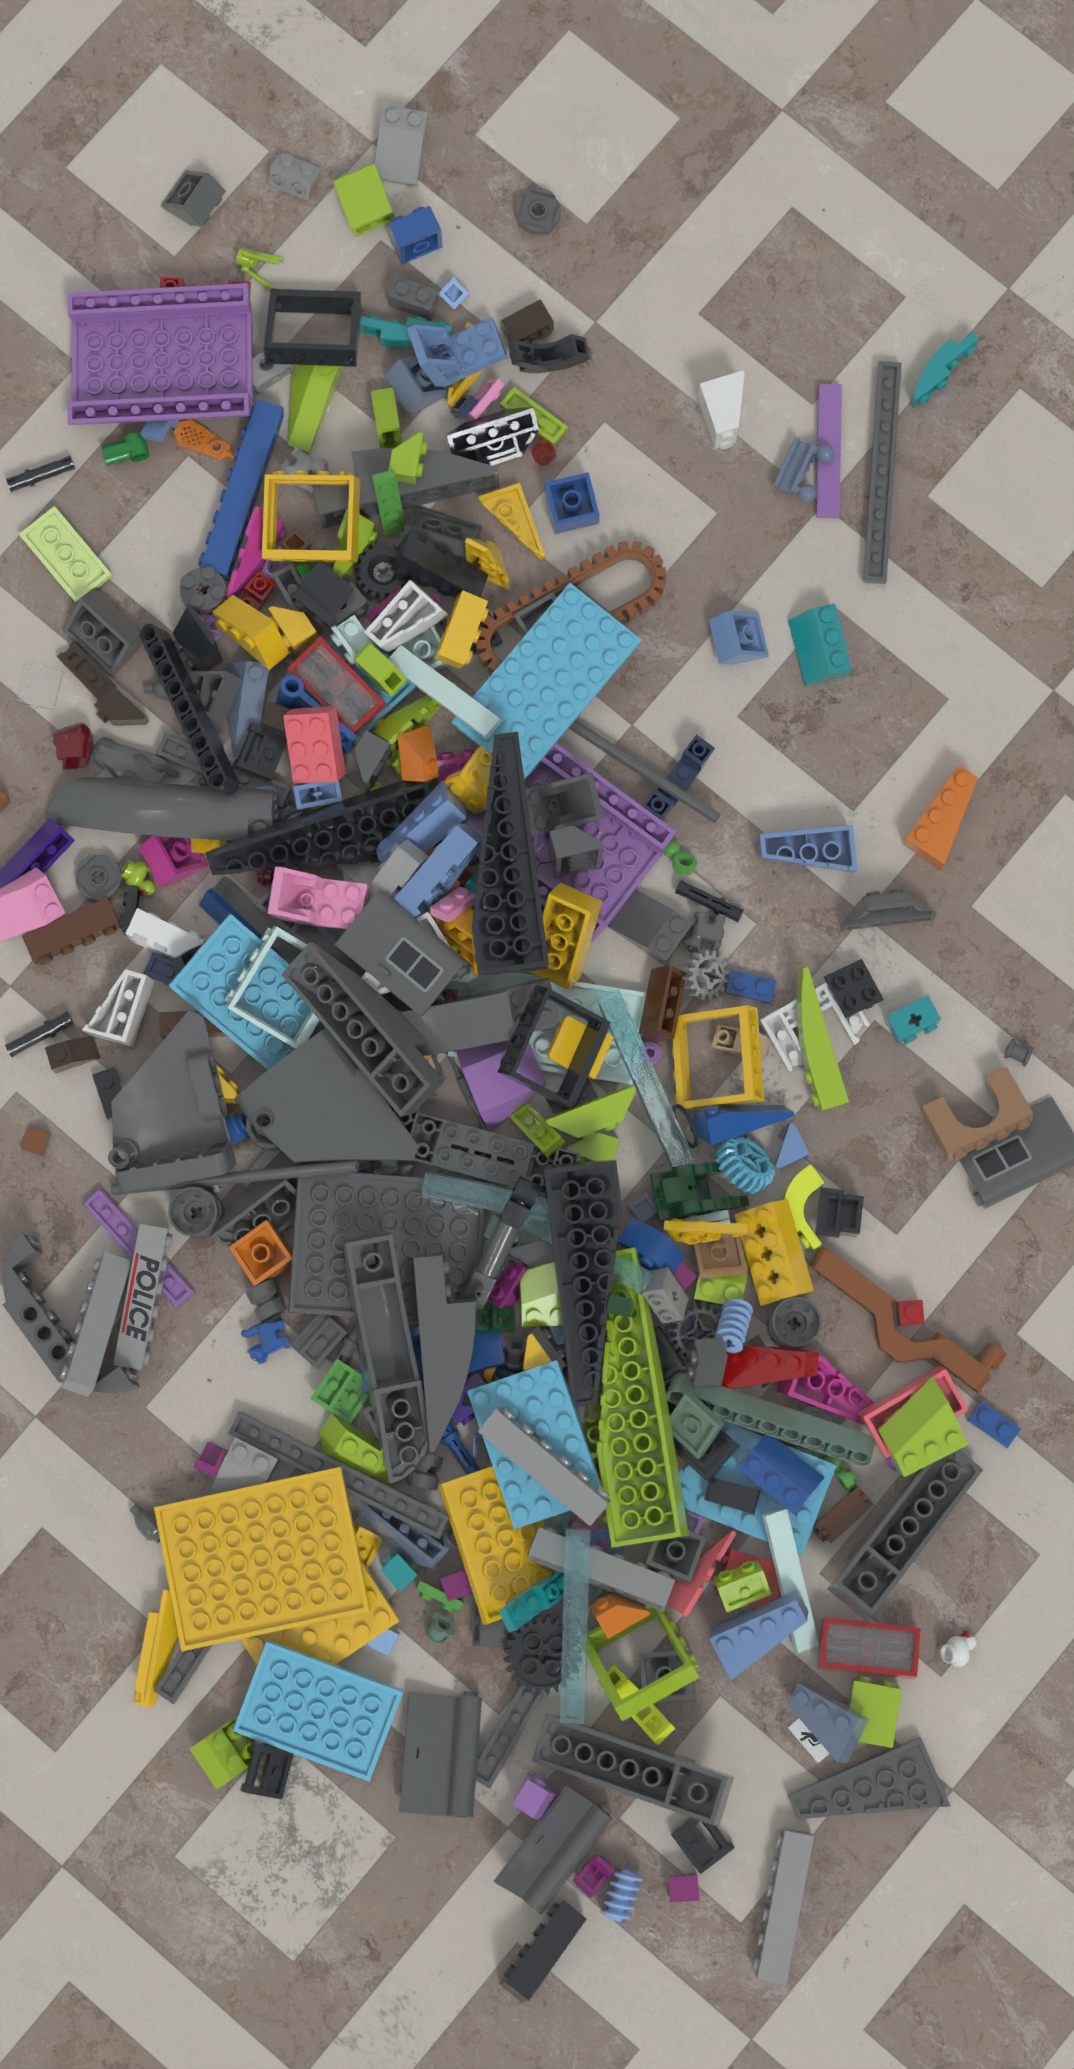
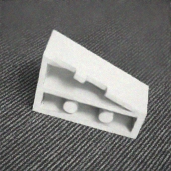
M409 580L364 633L380 648L390 652L450 615L417 584Z
M138 908L125 933L131 942L170 959L175 958L186 950L205 943V940L202 939L203 935L192 930L186 932L181 929L182 926L171 921L169 923L160 919L161 917L150 912L146 913Z
M125 969L109 991V996L102 1006L97 1008L92 1020L82 1030L90 1036L134 1047L155 981L147 975Z

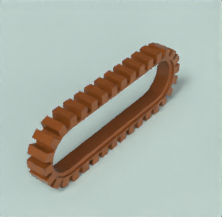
M627 541L619 542L618 552L611 545L605 549L604 557L601 552L593 555V565L586 559L580 562L579 570L576 565L568 569L567 577L569 579L566 578L563 572L555 577L556 586L551 579L544 582V593L537 586L531 590V600L525 593L518 597L519 606L516 605L514 600L506 604V614L502 607H499L493 612L494 619L488 615L485 621L482 622V627L479 626L481 633L476 642L479 662L483 668L488 666V673L491 675L503 662L493 653L490 641L495 632L513 621L514 614L552 592L557 597L569 583L577 586L624 560H636L642 563L651 575V584L644 593L609 612L611 616L623 625L624 616L628 622L634 620L637 610L640 615L648 612L649 604L654 607L659 601L660 595L662 596L666 583V568L662 567V558L659 554L653 557L655 550L648 545L644 551H640L642 542L633 541L632 549H629Z

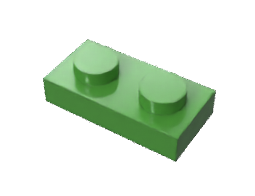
M420 1580L416 1590L420 1591V1597L430 1602L434 1598L442 1602L440 1607L452 1613L455 1609L460 1611L464 1603L460 1599L449 1602L444 1591Z

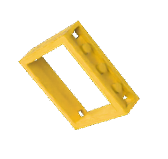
M286 471L273 472V475H265L262 559L289 562L357 563L360 478L354 476L353 472L345 471L339 472V475H331V472L317 471V475H309L307 471H295V475H286ZM278 485L349 486L347 551L277 550Z
M745 1005L679 1015L671 1050L675 1066L673 1078L676 1082V1104L682 1105L687 1111L705 1109V1107L710 1105H740L764 1102L758 1009ZM739 1016L745 1094L692 1100L686 1023Z

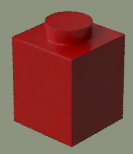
M923 1300L896 1302L897 1326L925 1324Z

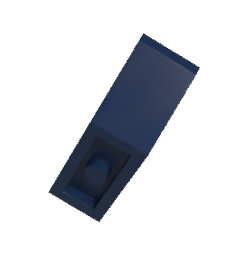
M696 734L684 750L681 759L666 778L687 791L705 766L715 747ZM658 788L653 791L642 807L662 820L679 800Z

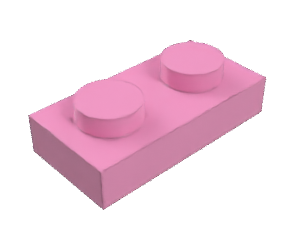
M488 379L474 396L478 402L467 414V419L477 420L484 416L487 411L486 407L501 394L500 390L504 384L499 379Z
M459 886L430 907V915L449 923L475 904L476 893Z

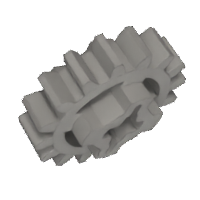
M701 949L699 953L693 952V959L687 958L686 960L689 966L683 967V970L687 972L682 977L683 980H687L684 988L690 989L689 995L695 996V999L711 1001L712 997L718 998V991H725V988L722 986L723 983H728L729 981L725 978L729 971L724 970L727 962L721 961L722 955L716 954L714 950Z

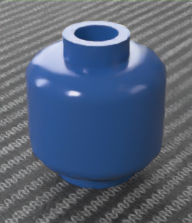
M236 1111L228 1113L225 1119L231 1143L234 1145L248 1137L246 1130L247 1118L244 1114H239Z

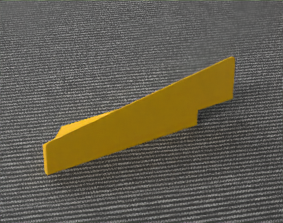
M163 1589L159 1612L150 1611L148 1615L135 1683L136 1696L134 1704L147 1707L155 1705L158 1694L154 1692V1689L167 1671L179 1637L170 1589Z

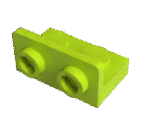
M758 1560L747 1561L740 1567L722 1571L713 1577L726 1612L772 1595Z

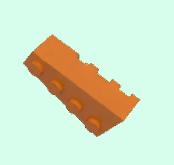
M958 765L906 837L903 845L941 870L945 865L978 777L961 765Z

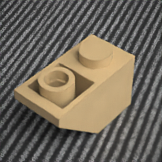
M717 1025L711 1047L742 1057L740 1029ZM759 1033L761 1061L764 1062L770 1039Z

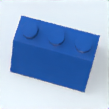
M766 1434L737 1468L794 1515H796L825 1478L778 1439Z

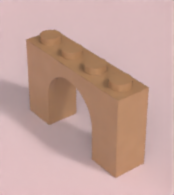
M1007 1066L985 1076V1086L997 1105L998 1114L990 1124L984 1127L971 1128L961 1124L953 1115L943 1096L922 1106V1115L947 1161L953 1159L960 1160L967 1155V1152L974 1149L981 1150L989 1142L995 1139L1002 1140L1009 1136L1010 1132L1016 1129L1019 1131L1026 1129L1033 1122V1112Z

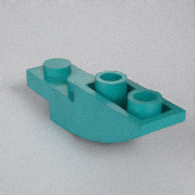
M361 316L359 324L361 333L380 337L381 346L390 348H413L407 328L413 325L444 327L450 336L453 335L452 326H449L446 322L436 321L434 323L419 316L414 318L408 317L406 325L396 320L387 322L376 316Z
M975 332L971 333L958 345L950 339L934 354L916 385L911 402L913 408L918 404L922 406L932 397L931 394L936 390L939 392L949 384L950 371L960 364L959 360L964 356L968 358L976 352L980 338Z
M555 1571L505 1602V1606L498 1611L508 1632L517 1630L541 1611L552 1607L572 1592L575 1586L569 1575Z

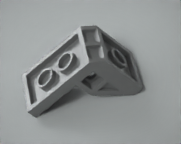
M593 773L526 789L532 836L553 831V828L558 825L576 826L604 818Z

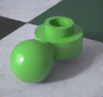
M672 839L663 854L668 858H674L672 867L675 872L685 876L691 875L697 865L696 858L688 852H680L679 843Z
M826 1454L822 1457V1460L836 1465L834 1475L847 1492L857 1487L855 1483L857 1477L849 1468L845 1470L840 1466V1459Z

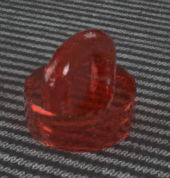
M541 440L533 447L532 456L539 465L546 466L556 458V450L550 442Z

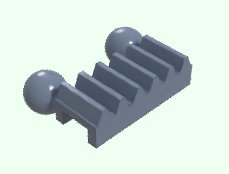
M795 437L774 482V488L794 496L798 495L802 502H812L816 497V490L810 484L802 486V481L806 478V472L809 471L810 463H813L814 455H817L818 460L821 462H830L835 455L833 447L828 444L817 446V444L812 443L811 445Z

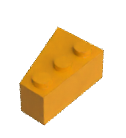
M469 908L449 923L432 916L450 946L454 945L459 950V955L466 959L473 967L471 972L475 977L478 976L472 935L474 910Z

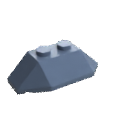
M366 1502L361 1505L362 1512L376 1534L412 1564L433 1567L448 1553L447 1527L442 1537L438 1539Z

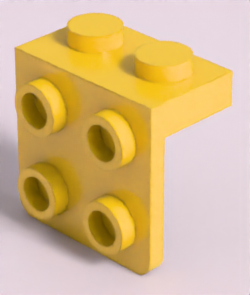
M483 745L475 750L461 771L449 775L444 781L451 792L457 795L474 814L486 810L492 755Z
M563 1016L548 1049L547 1058L568 1069L587 1025L571 1016ZM606 1033L587 1078L596 1079L614 1036Z

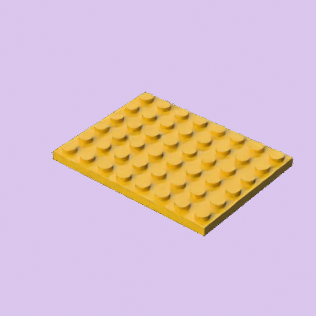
M342 1467L154 1507L181 1652L371 1611Z

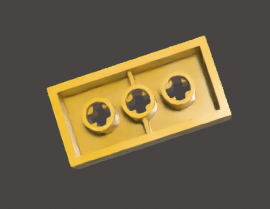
M561 882L549 893L543 913L549 968L546 970L530 971V973L543 979L548 978L550 982L568 990L577 983L582 975L601 908V900Z
M788 1199L770 1202L734 1214L737 1223L749 1225L748 1235L741 1236L760 1306L814 1291Z

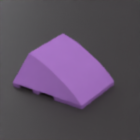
M509 1042L492 1043L456 1050L470 1091L489 1132L536 1094V1092L497 1073L500 1061L510 1044ZM528 1043L516 1073L544 1087L546 1082L531 1045Z

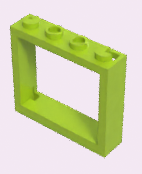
M645 1605L650 1613L649 1616L609 1639L606 1637L601 1626L579 1637L583 1650L622 1721L699 1678L695 1670L698 1667L692 1653L687 1656L685 1651L689 1648L682 1636L677 1638L676 1633L679 1630L673 1619L669 1621L666 1619V1616L669 1615L666 1607L664 1612ZM658 1618L684 1665L628 1697L621 1699L597 1651L651 1620Z

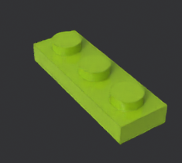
M515 387L511 389L500 403V407L504 410L533 407L540 429L537 435L553 447L568 430L567 425Z
M527 1101L509 1116L513 1123L547 1158L565 1143L564 1139L546 1123L545 1119Z

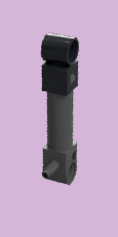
M522 1176L518 1178L503 1208L500 1220L478 1264L475 1265L460 1299L477 1298V1309H483L497 1281L502 1265L519 1231L522 1230L531 1212V1207L534 1206L540 1194L541 1185Z

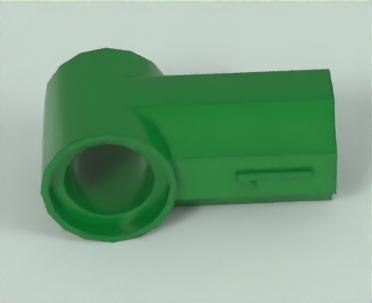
M141 432L129 434L124 440L102 445L106 465L109 466L128 460L139 462L149 458L150 454L146 439L141 436Z

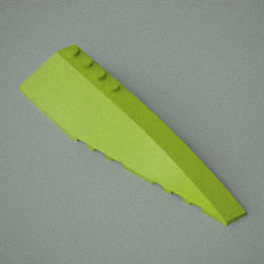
M635 1247L616 1251L611 1295L631 1298L634 1301L637 1316L632 1318L609 1314L606 1324L607 1342H605L602 1376L603 1394L600 1405H602L601 1420H599L598 1427L600 1432L599 1442H597V1456L602 1488L609 1493L608 1498L612 1500L606 1508L612 1548L689 1536L661 1363L649 1303L641 1293L644 1280Z

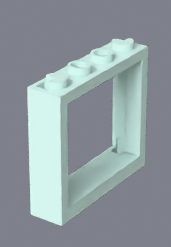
M273 926L272 929L268 928L263 934L261 940L264 943L260 949L256 948L249 958L251 964L248 969L244 968L237 978L239 984L236 989H231L225 998L227 1004L225 1007L296 1049L309 1039L319 1022V1019L311 1010L292 1039L236 1005L277 936L300 950L307 946V944L279 927Z

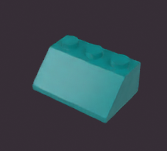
M835 603L812 608L788 620L805 686L850 675L852 667Z

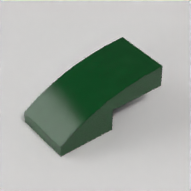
M492 1305L490 1309H477L476 1333H507L516 1330L515 1308H500Z

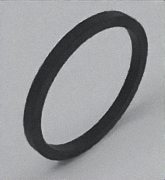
M673 1105L671 1109L672 1119L679 1136L689 1148H696L699 1144V1138L691 1116L682 1105ZM676 1109H679L688 1120L693 1132L694 1144L690 1143L683 1134L677 1120Z

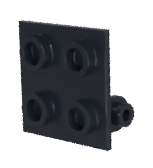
M862 959L824 976L845 1018L864 1009L867 1010L884 1000Z

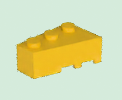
M463 590L456 596L452 603V606H454L453 610L447 618V626L441 636L434 659L458 669L464 666V664H469L473 651H470L471 645L477 642L481 630L478 629L480 621H485L489 611L486 608L487 600Z
M232 595L212 611L216 618L215 624L218 629L223 633L226 632L268 670L289 654L274 620L236 596Z

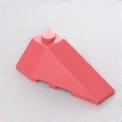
M731 1530L700 1556L690 1583L674 1582L667 1605L685 1617L688 1616L704 1590L702 1586L711 1578L716 1568L715 1565L717 1562H720L737 1533Z

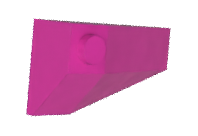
M255 506L245 532L247 544L246 547L240 548L238 559L240 567H236L233 571L225 596L226 600L232 595L238 598L244 591L246 584L257 571L260 572L266 561L262 559L264 510L260 507ZM277 519L276 549H278L279 543L287 535L284 523Z
M821 1356L818 1358L817 1376L780 1381L776 1391L862 1425L864 1424L857 1412L875 1403L858 1387H855L847 1380L846 1376L837 1371L828 1360Z

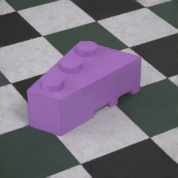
M528 1772L513 1796L512 1805L530 1817L540 1820L560 1792L548 1785L547 1779L537 1772H534L533 1775Z

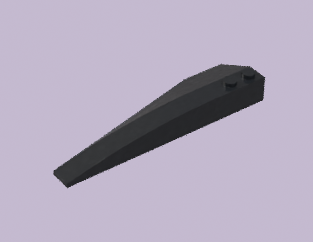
M518 732L494 734L472 921V935L478 975L520 973L549 968Z
M402 780L309 811L206 852L211 874L214 876L238 874L246 871L263 872L264 870L275 869V867H298L300 869L336 866L337 864L381 862L378 860L376 851L379 843L388 838L430 794L427 781ZM440 840L433 847H436L438 844L442 843V840Z
M616 1160L571 1162L543 1166L570 1393L575 1407L597 1404L604 1339L607 1328V1306L612 1289L622 1212Z

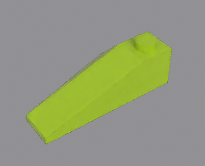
M295 366L291 376L288 447L295 449L297 446L302 449V452L310 454L341 377V366Z
M348 508L337 536L339 537L338 545L340 546L339 549L336 548L335 550L347 551ZM360 514L358 556L359 554H364L363 550L366 547L370 549V546L376 543L378 536L375 524ZM331 562L332 571L345 581L355 570V563Z
M427 695L388 715L385 720L381 718L374 725L373 728L375 730L373 734L389 742L393 753L399 748L398 734L425 725L442 706Z

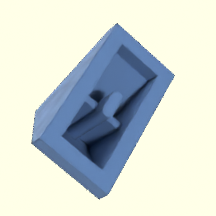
M339 781L304 783L292 786L296 810L342 801Z
M791 1122L788 1125L774 1170L777 1171L808 1157L810 1154L796 1125Z

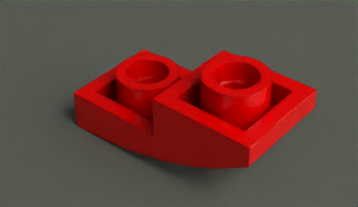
M257 571L244 587V592L240 595L239 599L259 611L275 589L276 583Z

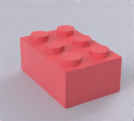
M336 706L297 708L288 711L283 717L293 784L339 781L346 774Z

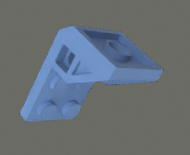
M492 317L452 336L444 327L413 325L407 328L420 367L437 387H447L508 358L496 323Z

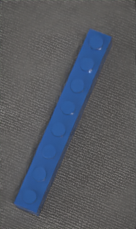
M259 399L256 400L255 406H252L250 416H248V419H250L248 427L244 426L241 434L243 442L241 448L237 447L235 451L234 461L236 463L234 469L230 468L227 481L229 483L227 489H223L220 502L222 504L220 510L215 511L213 517V524L215 525L213 531H209L207 534L206 545L208 546L206 552L201 553L198 563L200 568L212 567L227 582L230 580L285 416L282 406Z

